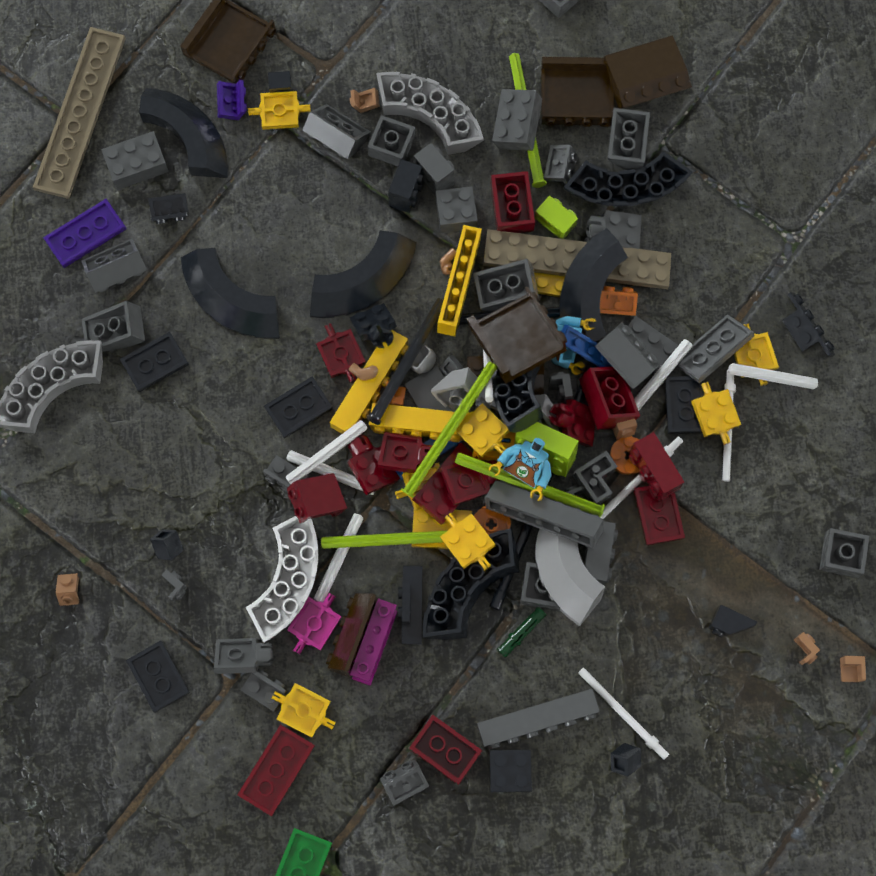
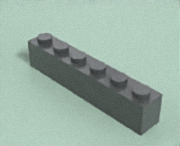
M495 480L485 497L486 509L593 549L604 531V522L599 516L585 513L578 508L566 506L561 502L552 501L544 496L541 501H537L540 495L534 494L533 498H531V492L523 488L511 486L507 482Z
M589 689L477 723V728L483 748L488 747L489 750L500 747L499 743L505 741L508 744L518 742L521 736L526 735L527 739L538 736V731L544 729L548 733L557 730V726L564 723L565 727L577 724L576 720L584 718L585 721L596 718L595 714L600 711L593 689Z

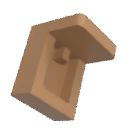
M376 88L360 93L356 90L350 91V104L360 113L380 107L378 90Z
M635 419L617 423L616 428H612L616 440L635 435L637 423Z
M77 573L58 575L56 596L59 605L79 604L77 594L79 577Z
M804 632L799 634L794 641L807 654L799 663L801 665L806 662L811 664L818 658L816 653L820 649L814 644L815 640L812 636Z

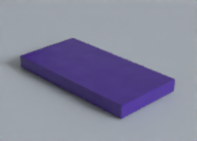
M104 199L43 238L62 267L65 268L127 228L108 200Z

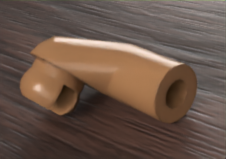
M353 363L349 368L350 372L363 381L373 379L378 374V368L373 365L361 368L356 363Z

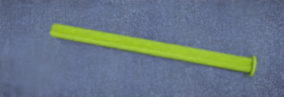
M512 53L509 56L515 90H526L520 55ZM535 138L533 151L527 152L533 177L532 187L540 188L545 186L547 182L544 180Z
M490 361L487 363L405 488H401L404 493L412 498L415 497L413 495L496 371L497 365Z
M458 453L456 456V464L528 491L534 490L533 487L504 471L502 468H500V474L495 476L498 473V467L494 466L489 471V467L492 464L462 453ZM548 485L542 490L544 497L597 515L600 518L603 514L605 504L599 505Z
M447 531L322 537L321 546L323 549L441 543L443 541L440 536Z

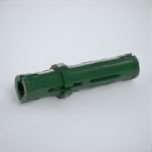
M537 607L513 633L510 632L506 641L497 648V651L506 658L516 646L522 644L521 641L547 616L545 612Z

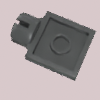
M606 210L603 217L590 216L586 228H589V231L586 230V234L589 238H593L607 228L623 248L640 249L642 215Z
M256 638L216 639L214 673L255 672L258 666H272L274 655L270 647H273V645L269 642L257 643Z

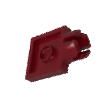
M574 399L566 400V404L558 403L553 405L549 413L556 415V417L549 416L550 422L560 427L563 434L579 440L578 444L585 447H593L595 421L589 406Z
M384 432L377 464L378 469L415 473L433 445L423 444L422 437Z
M366 435L360 436L362 439L357 437L350 442L348 449L352 458L347 463L365 495L398 482L400 478L396 471L378 469L377 464L381 446L375 448Z
M490 460V461H487L486 463H489V464H492V465H493V464H496L497 461H496V460ZM456 463L441 467L440 469L453 506L487 495L490 490L489 486L494 484L495 480L500 481Z

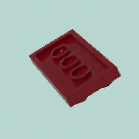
M461 442L412 499L441 525L446 521L445 517L447 515L449 517V514L453 513L459 504L453 506L440 469L441 467L454 464L458 453L473 457V453Z
M280 724L237 795L268 815L273 816L315 745Z

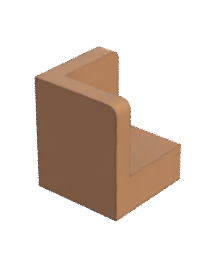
M844 656L840 658L842 682L866 681L865 656Z

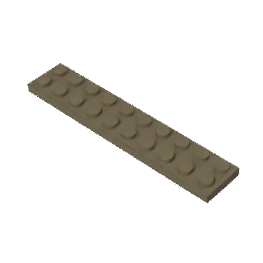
M90 27L33 185L35 191L70 199L126 39L125 35Z
M487 229L483 266L498 267L528 259L535 273L565 276L572 261L587 242ZM623 248L628 258L619 264L606 280V282L668 290L671 253Z

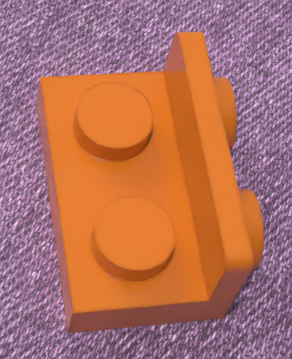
M604 286L600 298V313L636 316L638 293L634 291V288L622 287V290H615L613 286Z

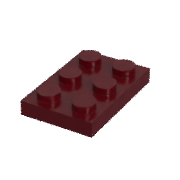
M649 486L634 488L646 546L684 539L685 534L675 493L658 502L657 498L651 496Z

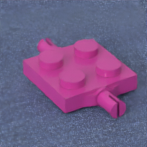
M328 593L323 603L308 597L303 608L287 629L288 632L295 635L299 640L293 651L300 654L305 645L313 646L322 651L342 618L330 608V605L336 598L334 595Z

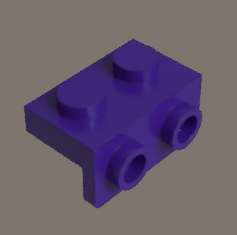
M239 80L237 84L222 81L217 83L218 118L239 121L243 114L246 113L247 106L244 103L246 88L244 87L243 80Z

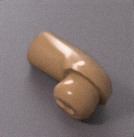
M453 248L440 259L441 271L445 275L451 274L452 260L456 255V251Z

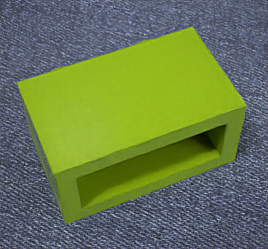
M550 195L535 211L534 219L559 239H564L577 225L578 221L576 214L572 210H567L558 199H553Z

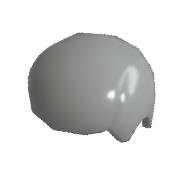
M426 345L422 346L410 368L418 374L430 371L436 362L435 352Z

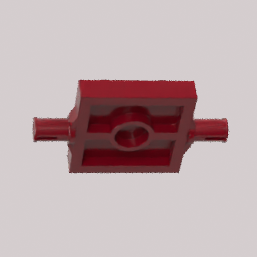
M330 323L329 327L328 325L325 326L329 336L325 340L316 343V346L330 377L334 378L338 375L346 374L350 383H353V380L355 382L357 378L349 371L350 366L356 363L360 367L366 364V361L351 329L336 333L332 323Z

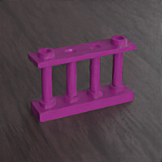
M377 599L350 673L353 676L352 680L371 686L398 613L395 610L397 605Z

